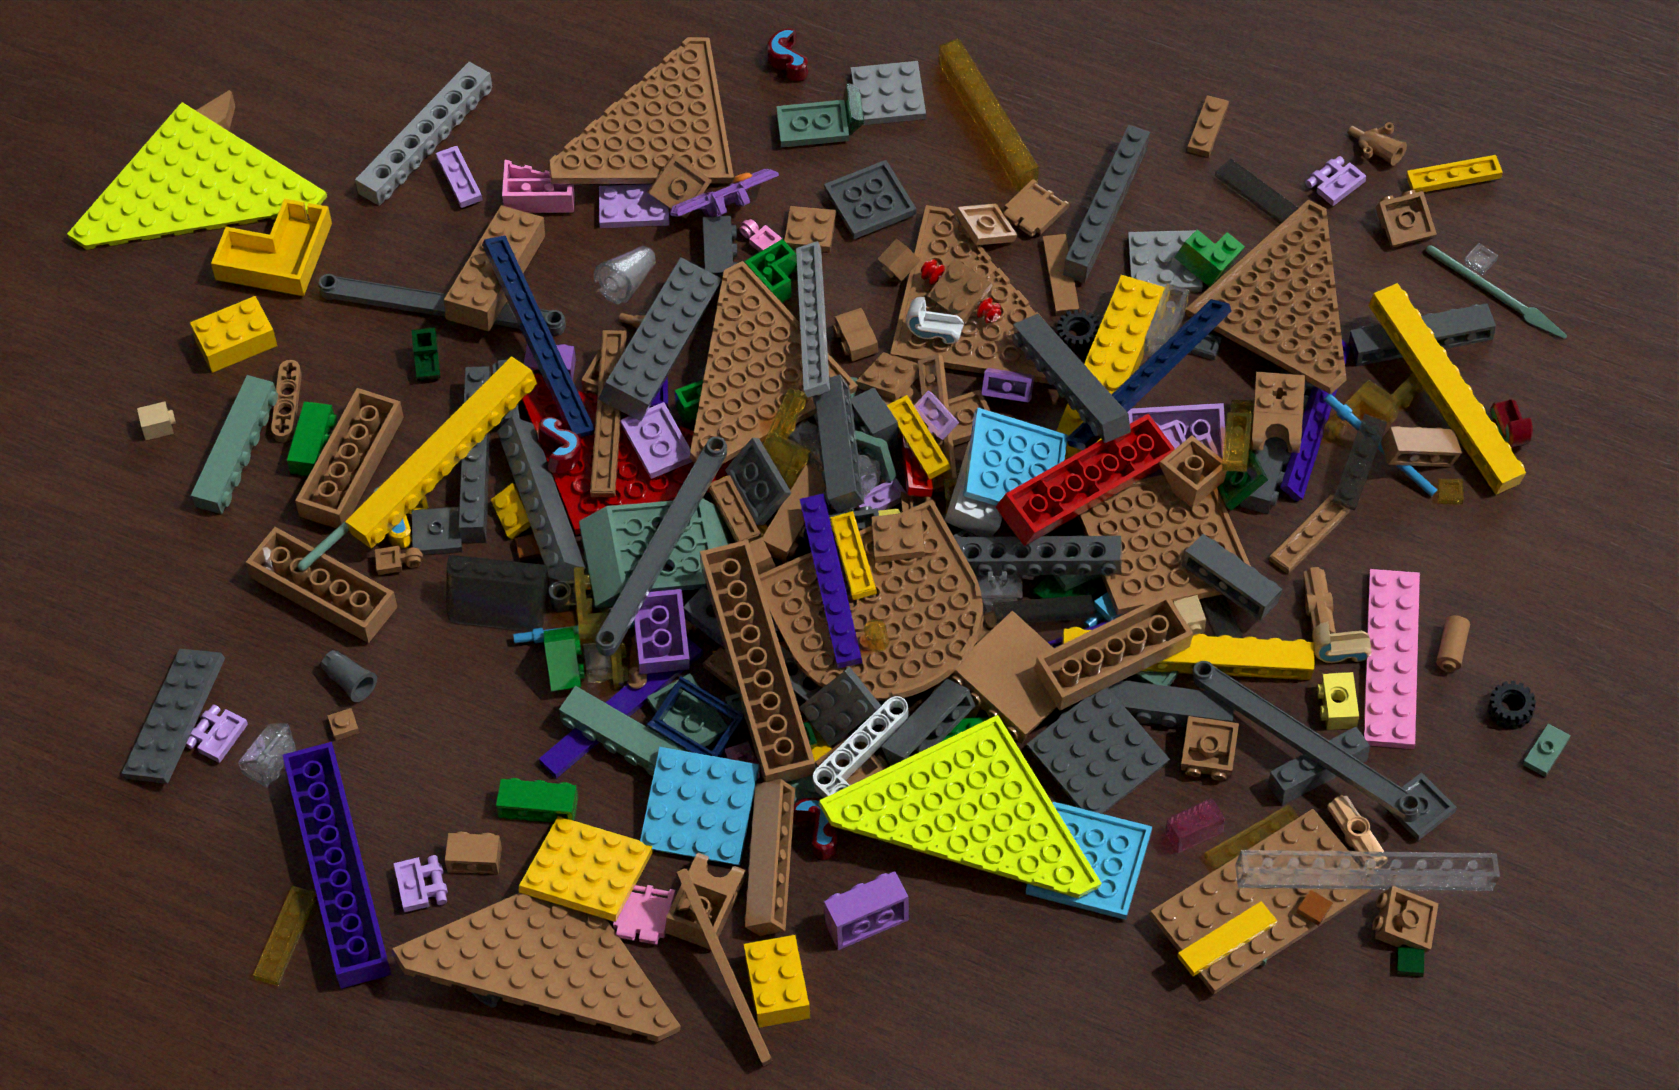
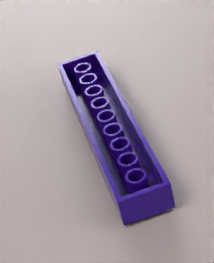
M329 742L283 754L340 988L389 976L391 971L333 744Z

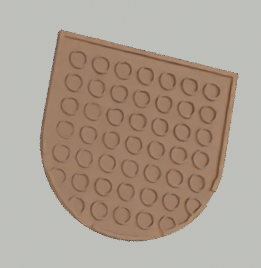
M933 500L902 512L921 511L925 557L876 563L872 526L859 531L877 590L875 595L853 600L835 541L863 663L838 669L812 552L759 574L771 617L792 657L800 669L821 687H825L850 667L877 701H887L894 696L905 698L923 692L946 679L965 661L978 639L983 620L981 590L971 566Z

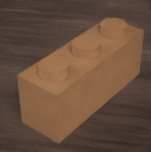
M1395 426L1390 427L1380 441L1388 465L1452 467L1462 454L1454 429Z

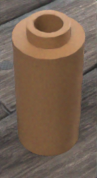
M1453 615L1445 620L1436 660L1437 665L1445 672H1454L1461 668L1470 628V622L1464 617Z

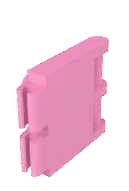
M635 885L633 890L645 892V894L631 892L617 921L613 923V927L617 930L616 935L619 938L635 940L636 933L640 934V942L657 945L659 937L665 938L666 917L675 899L676 890L670 889V891L654 889L652 885H647V887ZM652 894L668 896V898L652 896Z

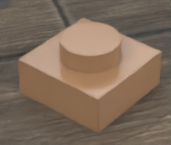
M352 708L327 715L335 741L359 734Z

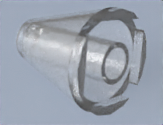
M640 246L600 263L594 270L595 283L599 282L602 287L599 291L615 304L628 302L655 265V253L648 247Z

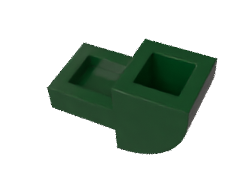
M436 329L411 330L417 381L441 378Z

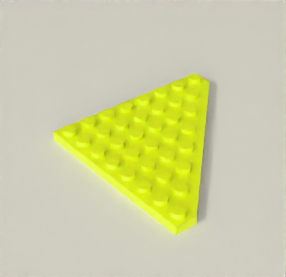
M182 102L67 235L69 239L88 250L94 249L99 245L109 244L113 246L126 244L128 241L142 239V241L161 238V235L173 233L174 235L193 233V230L204 228L213 230L225 228V225L239 223V225L256 223L258 220L267 218L275 220L284 199L304 202L306 213L309 214L308 203L321 205L327 198V193Z
M998 715L819 800V806L829 823L837 828L1075 898H1080L1100 888L1102 884Z

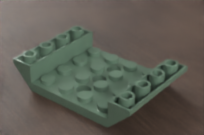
M702 498L666 564L672 566L673 570L670 572L662 570L650 592L681 589L682 591L695 590L701 587L707 589L700 566V551L730 544L726 522L716 505ZM673 501L606 506L579 521L595 608L614 606L657 531L652 526V523L662 522Z

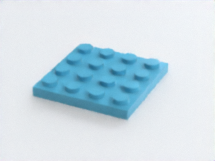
M977 408L974 411L963 496L996 506L1007 492L1065 460L1066 438L1068 435Z
M659 747L640 841L645 845L653 846L652 849L655 851L695 858L697 853L709 856L708 860L740 866L760 765Z
M1053 802L1054 807L1102 884L1100 888L1080 898L1027 884L1026 894L1126 920L1152 833V826Z

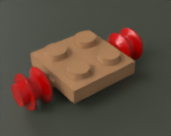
M956 258L946 271L944 265L937 267V260L935 259L926 261L921 267V278L923 280L930 278L929 284L935 285L927 296L951 314L959 316L964 323L968 321L976 308L977 317L982 318L985 316V323L987 324L997 321L1002 312L1000 310L1001 304L996 303L993 305L991 297L983 300L993 287V284Z

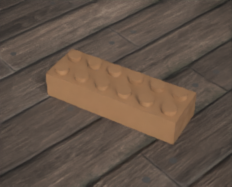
M500 206L444 299L445 317L447 320L490 331L507 302V298L482 243L484 239L506 236L524 273L545 238L544 217Z
M356 388L295 500L299 517L337 529L352 515L404 418L400 401Z
M274 527L246 561L250 578L369 643L397 609L394 592L326 554L321 555L306 570H299L298 563L314 548Z
M1166 594L1038 656L1034 670L1060 711L1189 648L1193 632L1169 595Z

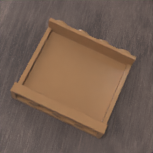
M1013 611L973 647L965 661L948 676L951 681L969 689L975 705L980 706L987 712L989 718L998 715L1013 740H1017L1021 745L1024 743L1027 735L1057 708L1034 670L1036 658L1054 648Z

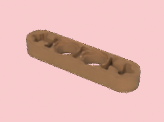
M295 360L282 362L278 371L276 387L278 400L273 410L271 429L274 439L281 443L290 441L295 433L302 376L300 365ZM293 369V371L291 372L290 380L288 379L287 373H289V370ZM285 388L294 389V392L290 395L281 393ZM284 407H289L292 409L291 412L286 415L279 413V411ZM282 423H285L286 426L284 433H280L282 431Z

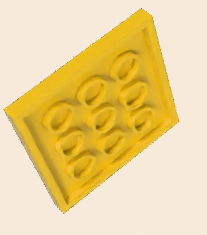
M558 816L519 884V893L616 922L653 853V846L645 845L643 842Z

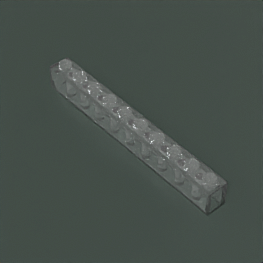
M1241 850L1235 864L1238 888L1387 890L1393 885L1403 890L1492 891L1500 878L1497 853Z

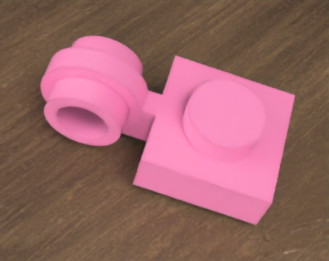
M752 219L744 220L739 228L745 238H750L749 244L759 252L782 239L766 225L759 230L757 223Z

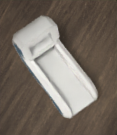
M917 297L912 300L906 316V324L909 330L917 337L923 339L940 337L945 344L958 342L964 326L963 320L957 315L926 311L925 297Z

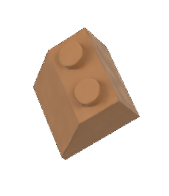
M1190 436L1161 460L1159 465L1173 493L1193 508L1224 482L1229 464L1195 437Z

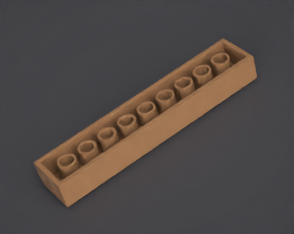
M740 541L700 551V566L763 780L768 782L782 779L788 782L812 776L815 771L814 757L749 541Z

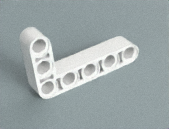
M899 696L888 699L814 771V787L819 795L825 798L850 786L846 780L908 719V705L905 699ZM896 707L903 710L899 715H894L890 711ZM883 725L885 729L882 732H875L873 727ZM858 742H864L867 744V747L862 750H859L854 746ZM842 759L850 762L846 767H839L836 764ZM822 777L831 778V782L825 785L820 784L818 781Z

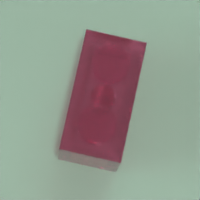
M1210 798L1167 818L1166 834L1176 851L1180 853L1223 833L1225 817L1213 798Z

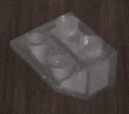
M286 723L267 725L238 762L243 775L266 788L279 777L281 769L285 765L282 755L296 751L290 726Z

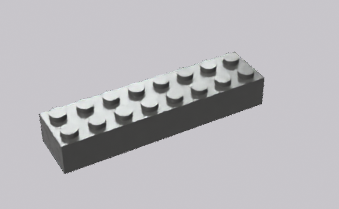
M680 257L607 379L599 400L642 421L713 300L722 279Z

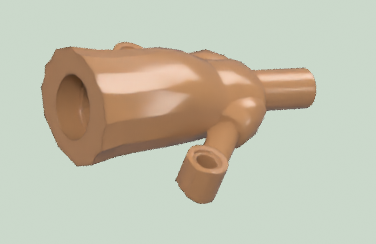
M1391 122L1386 123L1379 129L1374 128L1366 132L1354 126H1351L1348 130L1349 135L1359 139V146L1363 149L1364 157L1367 159L1374 153L1394 166L1402 159L1407 149L1406 142L1382 135L1393 133L1394 125Z

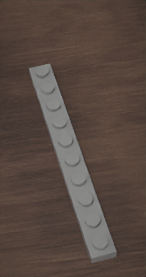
M818 241L796 248L803 386L807 398L830 391L822 254Z

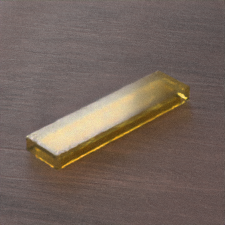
M1289 804L1206 851L1204 857L1212 868L1216 870L1296 820L1299 816Z
M294 886L291 887L255 969L254 979L279 986L317 898L316 892Z

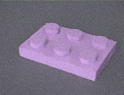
M652 184L599 186L600 228L669 225V207L647 193Z
M664 402L649 408L642 421L631 416L620 420L625 434L650 479L693 462L689 458L691 449Z

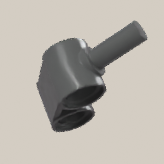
M589 579L557 581L549 587L551 607L556 612H566L572 606H577L581 610H590L595 607ZM612 607L596 609L608 617Z

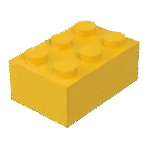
M256 296L190 322L194 339L212 373L277 346L273 328Z
M791 935L744 944L745 961L758 1028L810 1019L809 1000L796 936Z

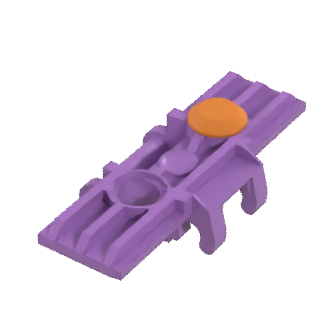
M762 169L753 174L746 172L737 175L730 186L716 192L702 193L672 206L669 213L671 216L678 217L691 211L702 209L707 217L720 216L727 213L726 205L734 202L739 206L749 204L750 200L746 191L750 190L753 186L779 176V174L771 169Z

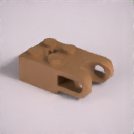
M1256 373L1251 450H1263L1267 439L1278 437L1287 443L1289 453H1300L1305 375Z
M697 853L688 872L719 939L744 883L745 869L734 866L728 875L714 877L707 871L709 856ZM681 884L666 917L665 933L711 950Z

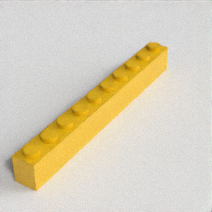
M1398 283L1375 292L1368 306L1450 428L1454 429L1456 437L1493 492L1497 495L1519 485L1526 474L1524 465L1521 461L1517 460L1510 444L1504 441L1497 425L1490 420L1484 406L1477 401L1471 387L1464 382L1458 368L1447 357L1446 350L1439 345L1433 331L1426 326L1420 312L1411 304L1408 294L1401 289Z
M511 356L345 521L351 535L371 549L381 542L385 535L394 526L398 525L402 518L411 509H414L419 501L428 492H431L435 485L444 476L448 475L452 468L461 459H464L469 451L477 443L481 442L485 435L494 426H497L502 418L510 410L514 409L526 394L533 390L537 384L533 371Z
M1079 627L1064 629L1062 644L1091 630H1083ZM1195 634L1192 637L1189 648L1142 671H1178V673L1193 674V668L1196 663L1208 661L1228 676L1311 680L1314 672V642H1307L1303 639L1282 641L1279 638L1264 640L1255 637L1232 638L1228 635L1210 637L1205 634Z

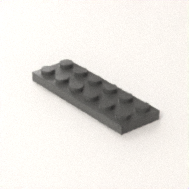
M179 649L122 771V775L126 779L169 783L225 660L222 653Z

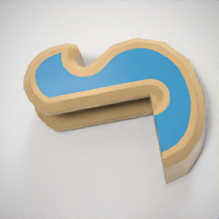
M1327 621L1317 625L1312 632L1314 653L1318 659L1324 662L1336 663L1347 658H1352L1354 662L1366 660L1372 653L1369 634L1362 630L1330 634Z

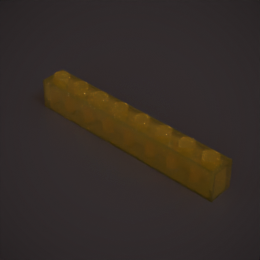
M958 38L939 45V65L1017 192L1021 191L1032 179L1038 182L1039 167L960 39Z

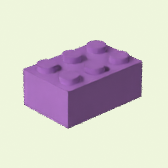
M682 590L649 592L633 620L639 674L688 670L689 651Z
M896 872L881 874L871 882L857 884L850 891L834 894L824 901L825 925L837 949L845 948L909 920V897Z

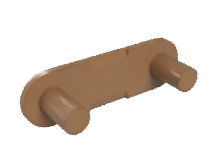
M633 636L631 638L633 646L630 652L628 684L633 689H639L646 684L647 674H639L636 639Z

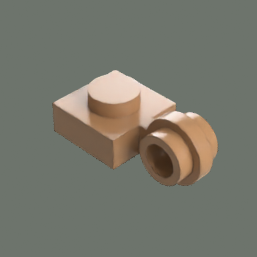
M399 546L375 549L378 575L403 571L402 563L404 562L408 567L415 568L419 567L423 561V554L418 548H409L402 554Z

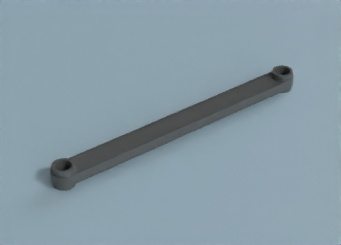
M332 274L321 276L318 282L319 292L327 300L337 299L445 317L444 299L447 294L336 277ZM505 303L493 325L520 329L510 305ZM540 309L551 335H561L566 328L563 313L558 310Z
M715 436L707 441L598 632L595 642L596 649L601 655L611 656L618 649L725 460L727 444L723 438ZM604 641H610V642H612V643H610V644H603L602 642H604Z
M1199 661L1195 664L1192 679L1197 687L1206 690L1384 806L1403 821L1414 822L1421 814V802L1416 795L1402 789L1229 677L1210 662Z

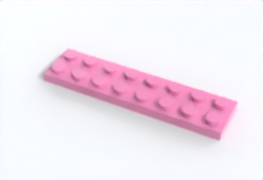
M1370 569L1367 633L1370 637L1372 653L1366 659L1364 738L1370 746L1414 749L1420 581V573L1377 569Z

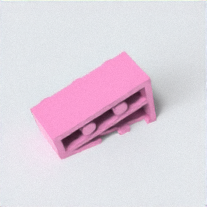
M505 160L502 191L503 205L505 207L527 213H574V184H551L549 171L540 172L532 170V166L525 165L521 167L513 165L512 161Z

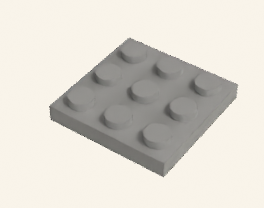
M918 61L851 67L858 126L926 119Z
M1196 230L1128 232L1131 278L1166 287V293L1202 292V280L1174 258L1184 242Z

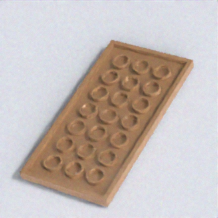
M1311 809L1151 910L1150 917L1180 952L1260 901L1264 903L1277 919L1276 925L1197 974L1214 995L1261 965L1262 961L1266 958L1267 960L1374 892L1378 885L1316 811ZM1310 889L1333 902L1332 907L1319 926L1296 913Z

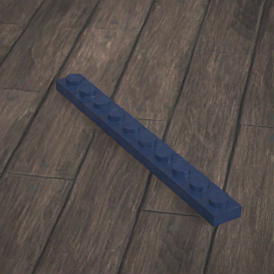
M506 236L484 239L482 246L566 429L576 433L579 438L593 435L595 428Z
M1210 299L1131 375L1112 396L1128 412L1232 312L1230 304ZM1082 423L1066 438L1068 446L1080 450L1088 448L1100 439L1099 436L1093 434L1088 423Z

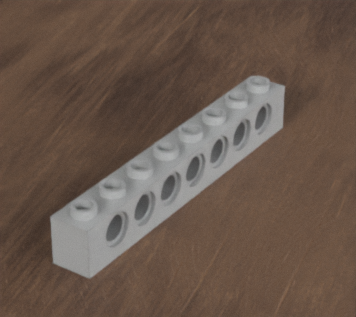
M468 62L355 179L358 194L379 206L385 199H389L393 191L405 182L407 176L420 166L427 155L432 154L436 146L448 137L450 131L456 125H459L471 110L476 108L478 102L484 96L490 93L492 89L490 73Z

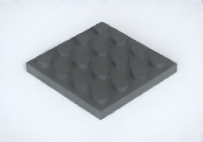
M1108 687L1083 699L1026 744L1027 749L1078 808L1104 814L1170 761L1168 756Z

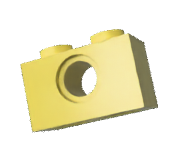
M1353 672L1323 674L1322 683L1317 685L1318 699H1323V706H1320L1321 721H1326V729L1339 730L1357 727L1359 711ZM1333 700H1339L1341 703H1336Z

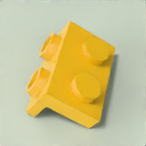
M510 484L491 499L507 537L515 539L531 526L516 484Z

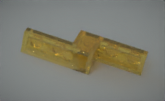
M1414 372L1392 395L1368 380L1345 404L1353 410L1352 413L1357 418L1363 415L1383 428L1388 422H1394L1402 407L1407 408L1412 402L1413 396L1417 392L1421 393L1424 388ZM1335 414L1324 426L1323 439L1331 443L1336 437L1340 438L1346 431L1349 423L1346 420L1342 421Z
M789 387L763 446L772 461L781 465L779 473L791 490L802 468L807 464L808 455L811 450L788 438L795 429V422L799 413L804 409L807 398L805 392Z
M1232 400L1231 411L1227 413L1222 471L1247 472L1252 440L1254 400Z
M575 567L574 579L580 645H596V636L610 612L593 613L592 599L586 597V590L591 589L590 576L585 575L584 567ZM604 641V642H602V643H603V644H607V643H612V642H610V641ZM620 643L616 652L611 655L614 691L621 690L624 687V682L628 681L627 667H622V658H626L625 643Z

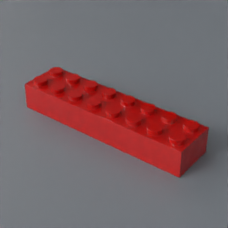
M1149 414L1130 423V433L1107 443L1100 440L1007 492L996 505V509L1024 546L1161 468L1159 465L1160 461L1175 450V448Z

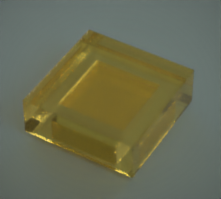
M1438 479V504H1463V479Z

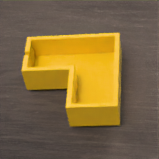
M284 199L270 235L225 227L211 262L215 280L304 296L332 225L329 207L308 203L307 208L310 220H308L304 202Z

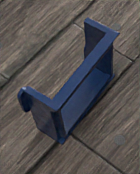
M680 676L653 719L647 724V727L689 752L727 759L730 754L727 748L745 723V718L741 712ZM683 690L733 720L713 751L708 750L663 722V719Z

